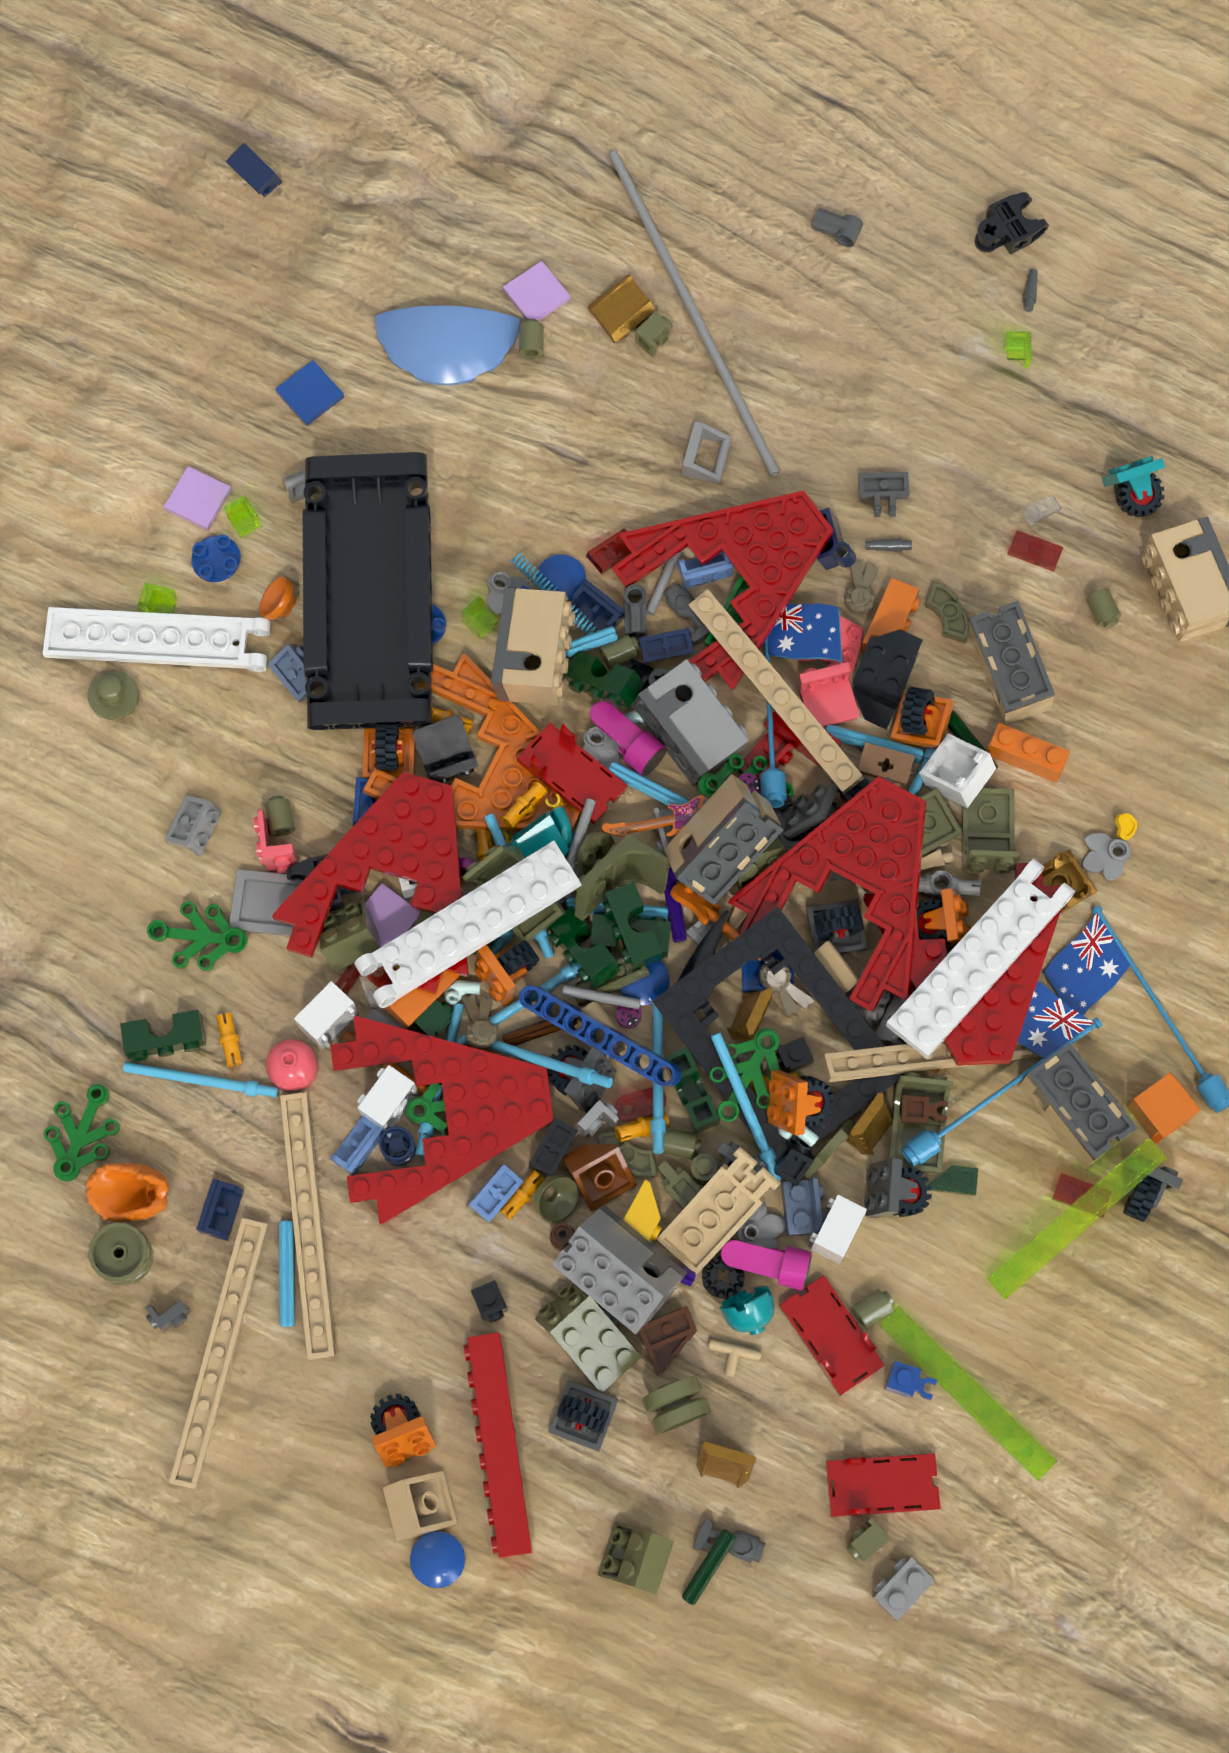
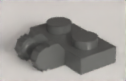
M908 472L859 473V500H873L874 517H880L881 515L880 500H889V517H896V499H909Z

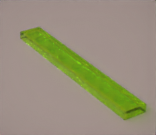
M1148 1138L987 1280L1004 1299H1007L1168 1157Z
M899 1306L882 1322L880 1327L933 1379H936L937 1383L1037 1481L1057 1462L1045 1448Z

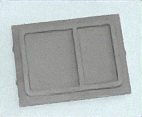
M237 869L229 925L231 927H238L244 932L291 936L294 926L275 921L272 916L304 880H288L286 874Z

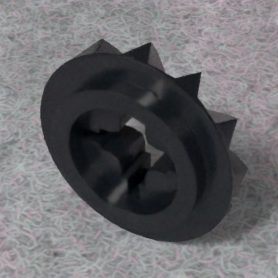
M721 1255L711 1259L703 1268V1286L709 1294L716 1298L727 1299L734 1296L741 1290L744 1284V1271L726 1265ZM716 1268L722 1272L732 1269L728 1276L731 1286L724 1281L714 1284L719 1277Z

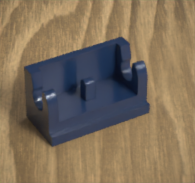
M245 143L226 160V163L258 194H262L264 197L282 183L278 175Z
M587 579L570 598L572 606L575 605L572 611L579 608L576 614L582 612L581 618L586 615L584 621L589 619L588 624L593 622L592 627L597 626L596 630H602L610 626L616 628L624 620V609Z
M689 628L641 637L638 640L643 663L694 653Z
M213 1179L196 1230L200 1234L228 1241L244 1190L240 1189L239 1186Z

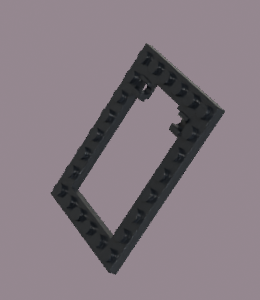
M776 907L652 1001L709 1076V1072L713 1067L723 1068V1064L711 1039V1035L705 1028L719 1017L706 998L712 994L711 990L750 960L755 962L761 958L773 975L789 965L853 1050L885 1047L779 907ZM777 950L783 957L779 962L771 955ZM698 1009H701L706 1016L701 1021L694 1014ZM720 1070L713 1072L714 1079L719 1080L722 1077ZM905 1073L855 1079L835 1094L834 1098L830 1099V1101L834 1102V1107L829 1106L828 1109L832 1113L831 1115L825 1114L827 1120L825 1122L819 1120L820 1125L808 1127L819 1136L816 1143L871 1102L878 1093H883L896 1083L900 1076H905ZM725 1078L720 1083L713 1082L724 1098L728 1100L733 1091L729 1078ZM748 1085L745 1091L767 1143L775 1152L777 1164L787 1150V1140L778 1133V1127L768 1123L767 1109L759 1108L756 1105V1094ZM738 1103V1116L751 1132L749 1125L746 1121V1118L743 1114V1111L740 1107V1104ZM792 1134L791 1139L796 1142L801 1140L797 1135Z

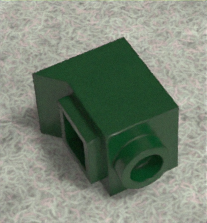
M436 999L412 1025L421 1034L432 1037L438 1036L451 1023L449 1018L452 1016L453 1010L444 1001L440 1003Z

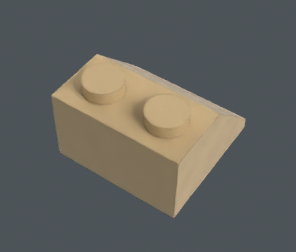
M444 1471L403 1479L383 1487L396 1541L418 1537L457 1525Z

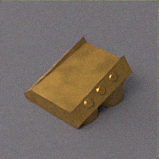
M631 275L623 277L588 306L589 311L614 343L626 338L629 335V331L635 326L640 327L649 318V315L655 311L651 300L646 297Z
M1071 849L1057 853L1053 856L1052 860L1043 864L1044 886L1066 883L1075 890L1074 895L1061 909L1060 914L1098 892Z
M772 988L741 996L743 1002L732 1026L726 1028L732 1039H738L742 1042L753 1040L772 1000Z
M883 1093L876 1095L846 1140L861 1155H874V1147L889 1126L892 1125V1114Z
M705 1441L702 1443L696 1465L701 1477L709 1475L735 1483L739 1488L749 1480L756 1457Z

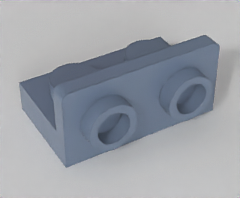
M287 644L268 663V666L298 702H303L307 698L305 691L307 678L304 674L303 646Z
M818 1178L802 1180L797 1186L789 1181L782 1182L781 1191L786 1235L818 1234L826 1220V1213L821 1209L820 1201L823 1199V1187L821 1184H818Z

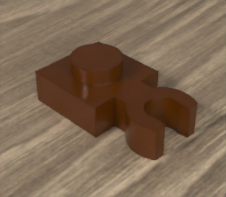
M903 1095L901 1123L927 1125L929 1117H932L937 1122H945L947 1116H940L937 1113V1108H945L948 1106V1103L946 1101H938L931 1105L929 1104V1097Z

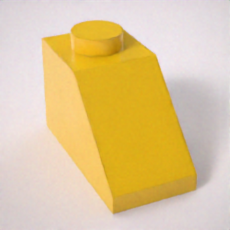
M645 1180L623 1220L650 1242L651 1240H657L663 1227L659 1226L661 1218L651 1184Z

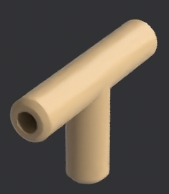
M710 1339L708 1349L728 1354L724 1375L731 1378L735 1376L739 1357L759 1362L762 1352L759 1350L715 1339Z

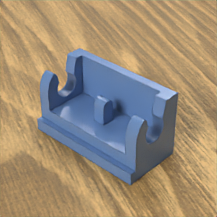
M723 551L704 565H701L697 558L687 561L679 559L677 562L680 577L686 589L729 578L733 574V565Z
M361 1116L358 1123L331 1156L330 1160L350 1175H355L378 1145L380 1136L384 1132L383 1129L366 1117Z
M502 1164L466 1206L479 1214L483 1220L490 1222L524 1181L506 1165Z

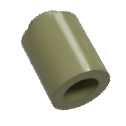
M527 319L519 325V355L529 359L541 357L543 355L544 326L536 319Z
M1108 588L1100 589L1086 598V602L1098 627L1108 629L1119 623L1118 619L1121 617V613Z
M625 634L616 641L599 647L605 664L611 670L615 664L621 665L638 657L637 651L640 648L634 637L630 638Z
M283 796L269 798V802L265 803L264 806L270 835L284 836L293 833L295 825L290 800L284 799Z
M666 1128L664 1152L661 1154L693 1160V1155H699L702 1140L697 1139L696 1133Z
M701 1154L693 1159L690 1175L696 1184L705 1186L714 1176L718 1168L716 1160L708 1154Z
M877 1289L851 1308L861 1325L868 1329L893 1312L891 1306L895 1303L887 1291L882 1293Z

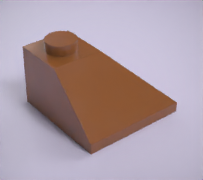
M584 1144L566 1154L562 1159L590 1211L597 1209L637 1186L617 1144Z

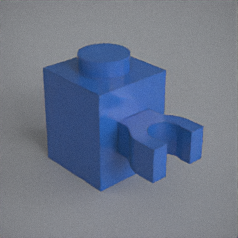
M894 1361L884 1390L907 1398H911L914 1392H918L922 1398L931 1400L933 1394L926 1393L924 1385L931 1384L935 1386L937 1380L933 1378L921 1379L919 1378L921 1369Z

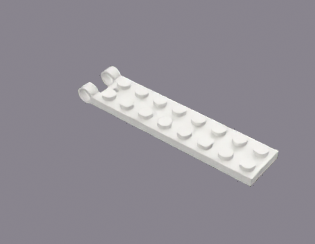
M48 607L43 656L45 658L243 668L250 671L263 672L266 671L268 657L260 653H246L248 633L261 637L269 636L271 621L265 618ZM235 641L240 642L238 646H234L233 643Z
M552 841L373 953L362 955L354 964L361 976L370 975L379 967H384L393 984L382 986L374 992L373 997L380 1008L388 1007L402 996L582 886L555 841ZM395 965L400 966L397 971L393 970Z
M1032 859L1017 879L887 1021L886 1026L926 1059L929 1058L1074 895L1075 890L1066 883L1059 887L1051 899L1032 885L1044 869V866L1037 860ZM1030 897H1035L1037 901H1031Z

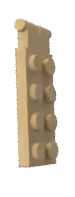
M741 1147L733 1154L736 1157L734 1162L729 1167L724 1163L657 1238L663 1246L691 1271H694L696 1275L765 1200L762 1195L769 1188L774 1191L781 1183L764 1167L757 1173L753 1168L758 1162Z

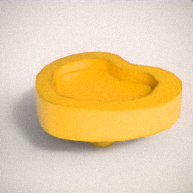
M1120 813L1115 817L1118 839H1130L1137 830V820L1128 813Z

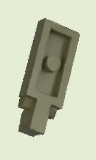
M666 1161L657 1167L659 1173L665 1178L661 1182L664 1189L683 1210L701 1188L680 1167L673 1170Z

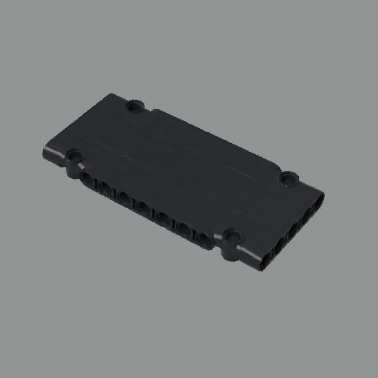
M421 452L308 457L305 459V488L303 491L305 509H303L302 514L304 674L307 678L305 684V691L307 693V728L310 730L376 728L377 724H398V727H420L432 724V566L427 455ZM415 488L423 490L417 496L411 495L412 490ZM314 493H322V496L319 499H311V496ZM418 682L426 683V687L422 691H415L413 689L414 685ZM315 687H324V691L320 695L312 694Z

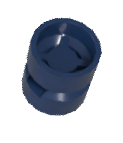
M399 1126L390 1127L380 1136L379 1148L389 1164L397 1167L405 1166L415 1157V1142L410 1132L405 1128Z

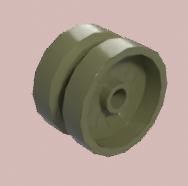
M112 1223L102 1227L94 1235L89 1244L88 1258L91 1267L101 1278L116 1286H129L139 1282L148 1274L153 1264L154 1252L150 1241L137 1228L127 1223ZM120 1251L124 1252L121 1258L117 1256Z
M697 1375L670 1382L642 1398L647 1412L653 1413L665 1410L651 1421L656 1435L683 1426L711 1412L706 1398L700 1397L688 1400L702 1389Z

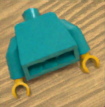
M555 793L558 800L556 804L551 805L550 800L546 798V804L553 811L551 812L549 809L516 835L512 836V834L502 831L506 836L507 845L518 846L523 854L528 857L552 841H555L563 855L570 851L569 843L572 840L571 822L565 809L562 807L563 799Z

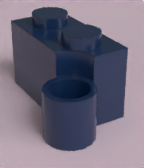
M829 507L820 510L821 514L833 528V533L817 557L818 561L825 570L837 566L844 568L852 566L856 561V554L850 545L844 542L837 517Z

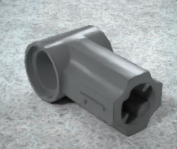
M819 208L815 214L811 229L834 237L836 242L842 246L853 247L863 227V222L854 215L847 214L843 217Z
M630 585L624 591L623 600L625 634L630 638H641L647 636L646 591L640 585ZM635 595L640 597L641 601L632 603L628 598Z

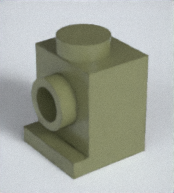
M655 312L635 331V342L650 356L654 357L656 355V347L658 345L660 347L663 346L669 339V330L673 325L665 316L661 317Z
M873 1518L866 1522L869 1526L867 1529L862 1525L851 1535L853 1541L846 1547L847 1551L856 1561L859 1558L863 1562L866 1561L890 1540Z

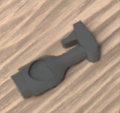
M679 584L675 585L664 596L668 599L666 601L678 616L690 619L697 627L695 631L691 626H686V628H689L692 646L694 647L706 639L710 631L688 605L695 600L686 588H682Z
M706 1520L700 1528L693 1549L698 1551L701 1549H711L713 1545L706 1541L708 1538L716 1541L722 1531L712 1528V1523ZM737 1530L732 1532L735 1534L736 1540L728 1552L732 1556L751 1563L753 1560L759 1563L766 1543L759 1541L760 1537L745 1531Z

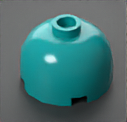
M768 1286L753 1287L754 1293H746V1290L740 1291L722 1302V1306H720L721 1313L726 1323L733 1330L742 1333L749 1332L750 1335H756L765 1330L764 1326L771 1321L775 1311L773 1295Z

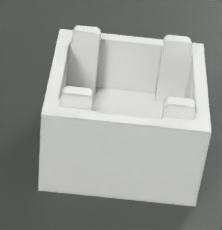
M947 734L920 771V775L927 789L931 791L938 789L941 796L968 809L996 770L990 753L951 734Z
M331 981L294 1020L300 1031L323 1051L326 1047L330 1049L329 1043L352 1020L354 1021L353 1017L359 1013L354 1002Z
M390 1065L386 1069L381 1068L379 1070L377 1082L366 1096L362 1094L357 1101L360 1104L357 1109L361 1116L366 1117L383 1129V1131L396 1125L406 1111L407 1103L418 1095L415 1083Z
M838 1195L836 1200L829 1199L826 1208L830 1212L819 1234L812 1233L809 1242L813 1244L812 1251L840 1264L867 1209Z

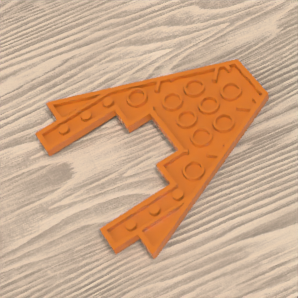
M462 653L453 672L433 664V673H431L432 693L485 716L486 718L477 734V739L498 748L479 788L457 778L454 779L451 786L454 796L456 829L489 830L484 817L494 813L501 831H521L549 809L552 812L553 810L546 804L545 800L548 798L551 805L556 804L558 799L555 792L517 762V757L541 732L510 700L509 702L498 700L491 680L466 654ZM419 682V687L424 689L426 683ZM374 768L363 792L375 799H379L397 778ZM535 781L543 785L547 793L533 806V811L530 814H526L513 829L507 827L502 822L501 817L515 804V799L518 796H522ZM563 800L562 807L565 809L571 822L572 832L580 813Z

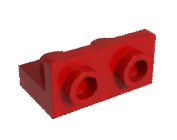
M768 733L744 757V764L738 770L743 774L750 767V763L755 757L763 756L767 760L768 766L761 773L755 775L759 781L760 775L770 768ZM773 733L775 768H778L780 765L786 766L794 756L792 754L794 745L791 742L786 744ZM756 761L757 767L762 768V764Z

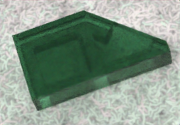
M952 1165L927 1185H931L932 1190L929 1191L975 1196L978 1168Z

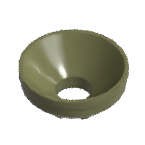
M554 1175L544 1180L534 1196V1208L537 1214L550 1223H557L569 1217L579 1200L577 1184L572 1179L563 1175ZM550 1187H554L552 1197L544 1200L545 1191Z

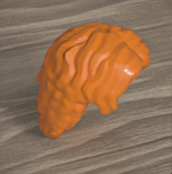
M141 1163L105 1164L94 1170L85 1183L87 1188L85 1195L88 1198L87 1204L91 1205L95 1213L99 1214L104 1221L146 1220L163 1211L168 1201L166 1195L169 1192V1182L167 1178L159 1171Z

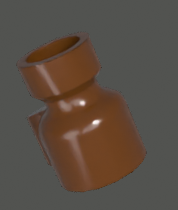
M566 1223L555 1225L550 1232L552 1247L561 1252L569 1244L568 1241L575 1233V1230Z

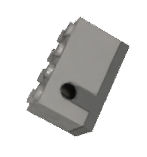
M686 659L647 687V689L640 692L632 707L640 715L654 736L667 747V753L691 785L694 786L703 775L712 773L726 763L731 755L741 752L749 740L746 738L748 734L743 726L737 725L731 718L732 712L725 704L721 705L718 701L715 689L709 683L705 684L702 680L699 668L694 663L690 664ZM676 695L683 697L685 702L677 699Z
M605 1205L578 1227L568 1241L569 1244L560 1252L552 1264L635 1334L660 1311L687 1274L685 1270Z

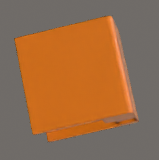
M1172 1072L1135 1097L1127 1105V1108L1155 1144L1162 1141L1201 1111Z

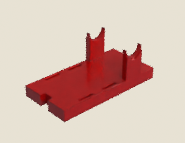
M549 723L517 757V762L553 792L557 793L580 814L587 798L596 801L590 822L595 825L608 811L606 804L609 801L615 803L627 790L628 785L577 745L578 735L572 733L564 723L561 725L560 730L552 723Z
M823 1275L806 1287L808 1291L806 1294L800 1297L796 1293L781 1303L779 1307L838 1395L841 1396L885 1365L875 1352L876 1346L872 1343L866 1332L863 1334ZM846 1316L848 1317V1319L850 1320V1322L852 1323V1325L854 1326V1328L851 1326V1324H850L849 1321L847 1320ZM794 1318H795V1320L797 1321V1323L799 1324V1326L801 1327V1329L803 1330V1332H801V1331L799 1330V1328L797 1327V1325H796L795 1322L793 1321ZM809 1341L811 1342V1344L813 1345V1347H814L815 1350L817 1351L818 1355L815 1354V1352L813 1351V1349H812L811 1346L809 1345V1343H808ZM866 1372L867 1375H865L864 1377H862L854 1383L853 1380H855L856 1378H858Z
M935 1453L877 1458H846L845 1460L826 1461L831 1517L941 1509L939 1487H933L932 1476H937ZM915 1458L913 1461H900V1459ZM888 1460L885 1463H873V1461ZM831 1481L834 1483L835 1497H832ZM920 1505V1508L905 1509V1506ZM893 1507V1510H882V1511H878V1509H877V1508Z

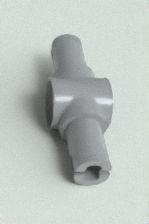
M943 870L937 871L933 875L927 874L926 877L920 876L919 892H925V895H931L934 899L942 901L941 890L943 889L935 887V884L938 882L946 883L948 887L945 889L952 888L958 895L980 897L981 880L958 879V876H951L950 873Z

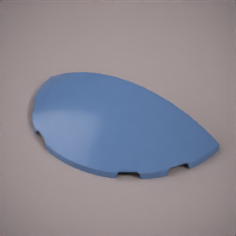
M418 306L375 315V325L380 344L383 345L388 358L397 368L406 370L413 374L415 379L425 383L458 385L474 381L476 376L486 371H493L504 361L505 354L509 351L510 347H514L517 340L520 318L472 307Z

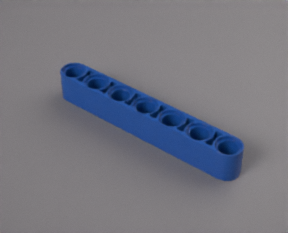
M530 985L520 991L519 1001L526 1009L600 1050L602 1053L657 1085L671 1087L680 1082L682 1072L675 1063L545 988ZM536 991L538 993V1001L533 1005L530 1001V995ZM557 1003L560 1006V1014L554 1017L552 1007ZM580 1016L583 1024L579 1030H576L573 1022L576 1017ZM599 1029H602L605 1033L604 1040L599 1043L597 1042L595 1035ZM621 1042L627 1045V1051L623 1056L618 1053V1045ZM646 1054L649 1058V1065L643 1069L640 1065V1058ZM667 1067L672 1071V1077L668 1082L662 1077V1072Z

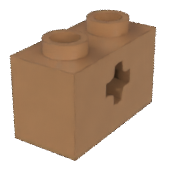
M865 742L858 770L871 781H874L878 776L884 779L888 777L895 785L905 790L915 756ZM883 766L888 767L887 772H882Z

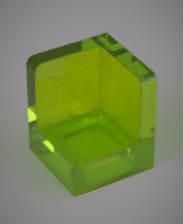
M1006 331L1003 351H1006L1007 360H1023L1024 368H1029L1032 360L1031 331Z
M246 495L224 507L228 520L240 538L262 526L257 512Z
M145 583L138 602V608L140 612L173 614L178 598L173 589Z
M480 596L461 611L463 624L479 639L498 623V619L484 607L483 599Z

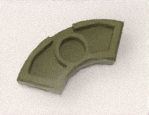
M933 582L925 607L934 611L940 618L943 627L942 637L966 644L969 633L967 613L964 611L958 597L952 591L939 583Z
M848 1118L813 1157L814 1162L805 1174L807 1178H811L848 1137L856 1125L852 1119Z
M616 1130L596 1133L598 1144H617L633 1176L643 1178L658 1177L652 1149H640L633 1146L628 1140L619 1143L615 1135Z

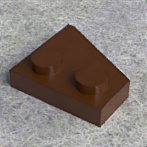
M687 1306L649 1321L639 1331L657 1376L663 1373L673 1358L680 1353L685 1344L697 1333Z

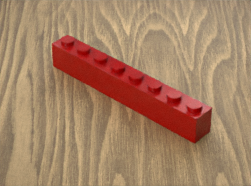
M500 1332L467 1337L468 1344L463 1345L466 1361L471 1360L472 1371L467 1372L469 1388H475L476 1398L471 1399L473 1415L479 1416L480 1426H475L477 1443L482 1442L484 1453L479 1454L481 1470H486L488 1481H483L485 1498L490 1497L492 1507L487 1509L489 1526L494 1525L496 1536L491 1537L493 1554L498 1553L500 1559L532 1554Z

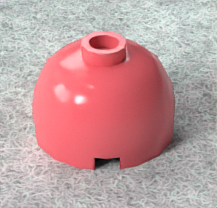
M285 1039L275 1044L269 1051L266 1059V1072L271 1082L280 1090L286 1092H295L309 1087L316 1079L319 1070L318 1058L314 1050L305 1042L297 1039Z

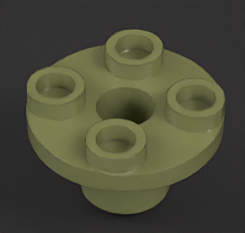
M111 670L101 673L91 682L88 689L90 707L98 717L108 720L121 719L134 713L139 699V690L131 676L122 671Z
M597 830L590 833L583 840L576 861L581 876L590 872L598 859H603L608 854L612 845L615 844L614 839L609 833Z

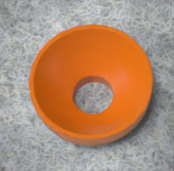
M283 576L275 579L262 596L259 605L260 616L268 620L288 616L297 601L293 583Z

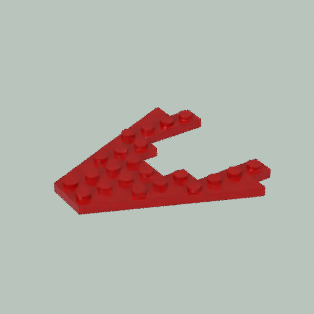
M803 490L619 534V537L631 554L611 568L624 587L627 588L643 579L686 547H689L701 565H704L723 551L749 586L746 591L730 601L731 606L743 620L738 626L757 649L760 650L831 537L833 528ZM718 641L689 660L690 664L694 663L699 668L702 674L700 677L704 682L719 673L731 691L736 688L744 675L743 671Z
M405 772L392 783L273 913V920L294 926L286 947L288 951L313 958L338 886L363 893L371 870L418 883L410 904L412 908L436 914L462 898L454 796L451 785ZM467 957L445 971L468 977ZM444 971L415 989L436 995Z
M878 776L728 901L729 904L748 914L739 934H742L776 907H779L782 911L796 882L820 893L831 871H834L875 893L863 917L886 929L849 999L871 1012H874L885 990L907 1000L910 995L927 801Z
M1017 863L1014 866L1015 880L1028 863ZM1042 873L1032 883L1050 899L1061 886H1044ZM875 893L864 894L863 900L867 908ZM1030 897L1031 901H1037L1035 897ZM1061 910L943 1041L957 1066L1008 1064L1011 1062ZM917 916L911 972V986L914 991L947 956L945 939L919 940ZM877 925L883 935L886 929Z
M359 1016L353 1017L356 1041L330 1045L333 1071L412 1061L416 1087L442 1083L448 1135L422 1139L426 1165L347 1176L350 1203L376 1199L379 1224L388 1222L554 1121L548 1072L545 1067Z

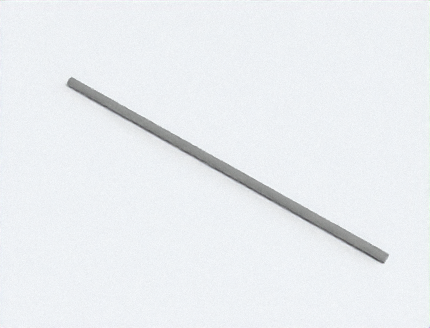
M610 152L609 158L771 476L777 475L780 471L618 152Z

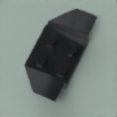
M901 629L879 636L871 635L852 682L855 697L865 720L886 730L888 729L918 657V651L923 639Z

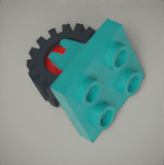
M1153 456L1131 462L1132 467L1130 464L1108 470L1109 475L1102 477L1104 487L1118 484L1116 489H1119V492L1115 493V497H1119L1117 504L1123 507L1121 509L1123 512H1128L1127 515L1135 517L1147 516L1156 512V508L1161 507L1162 503L1160 501L1165 496L1162 495V491H1165L1164 486L1160 487L1162 481L1156 479L1157 475L1151 472L1166 468L1163 458L1154 460Z

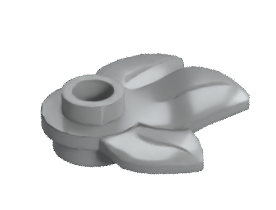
M504 572L492 574L487 583L490 591L487 596V603L490 610L496 615L501 614L505 588L520 589L523 585L532 589V586L519 576L509 577ZM500 583L503 587H498L496 584Z
M597 726L590 727L585 731L583 736L585 745L582 749L607 769H609L612 762H620L618 754L619 744ZM598 737L600 742L594 743L591 738Z
M1095 833L1084 838L1091 852L1085 857L1082 867L1094 873L1103 871L1106 881L1118 878L1123 872V863L1131 855L1129 844L1122 839L1112 840L1104 833ZM1113 849H1119L1122 855L1116 856L1113 853Z
M763 1202L737 1230V1239L770 1249L773 1247L779 1249L775 1238L784 1231L785 1220L778 1215H767L766 1204ZM747 1229H751L754 1232L753 1237L747 1235Z

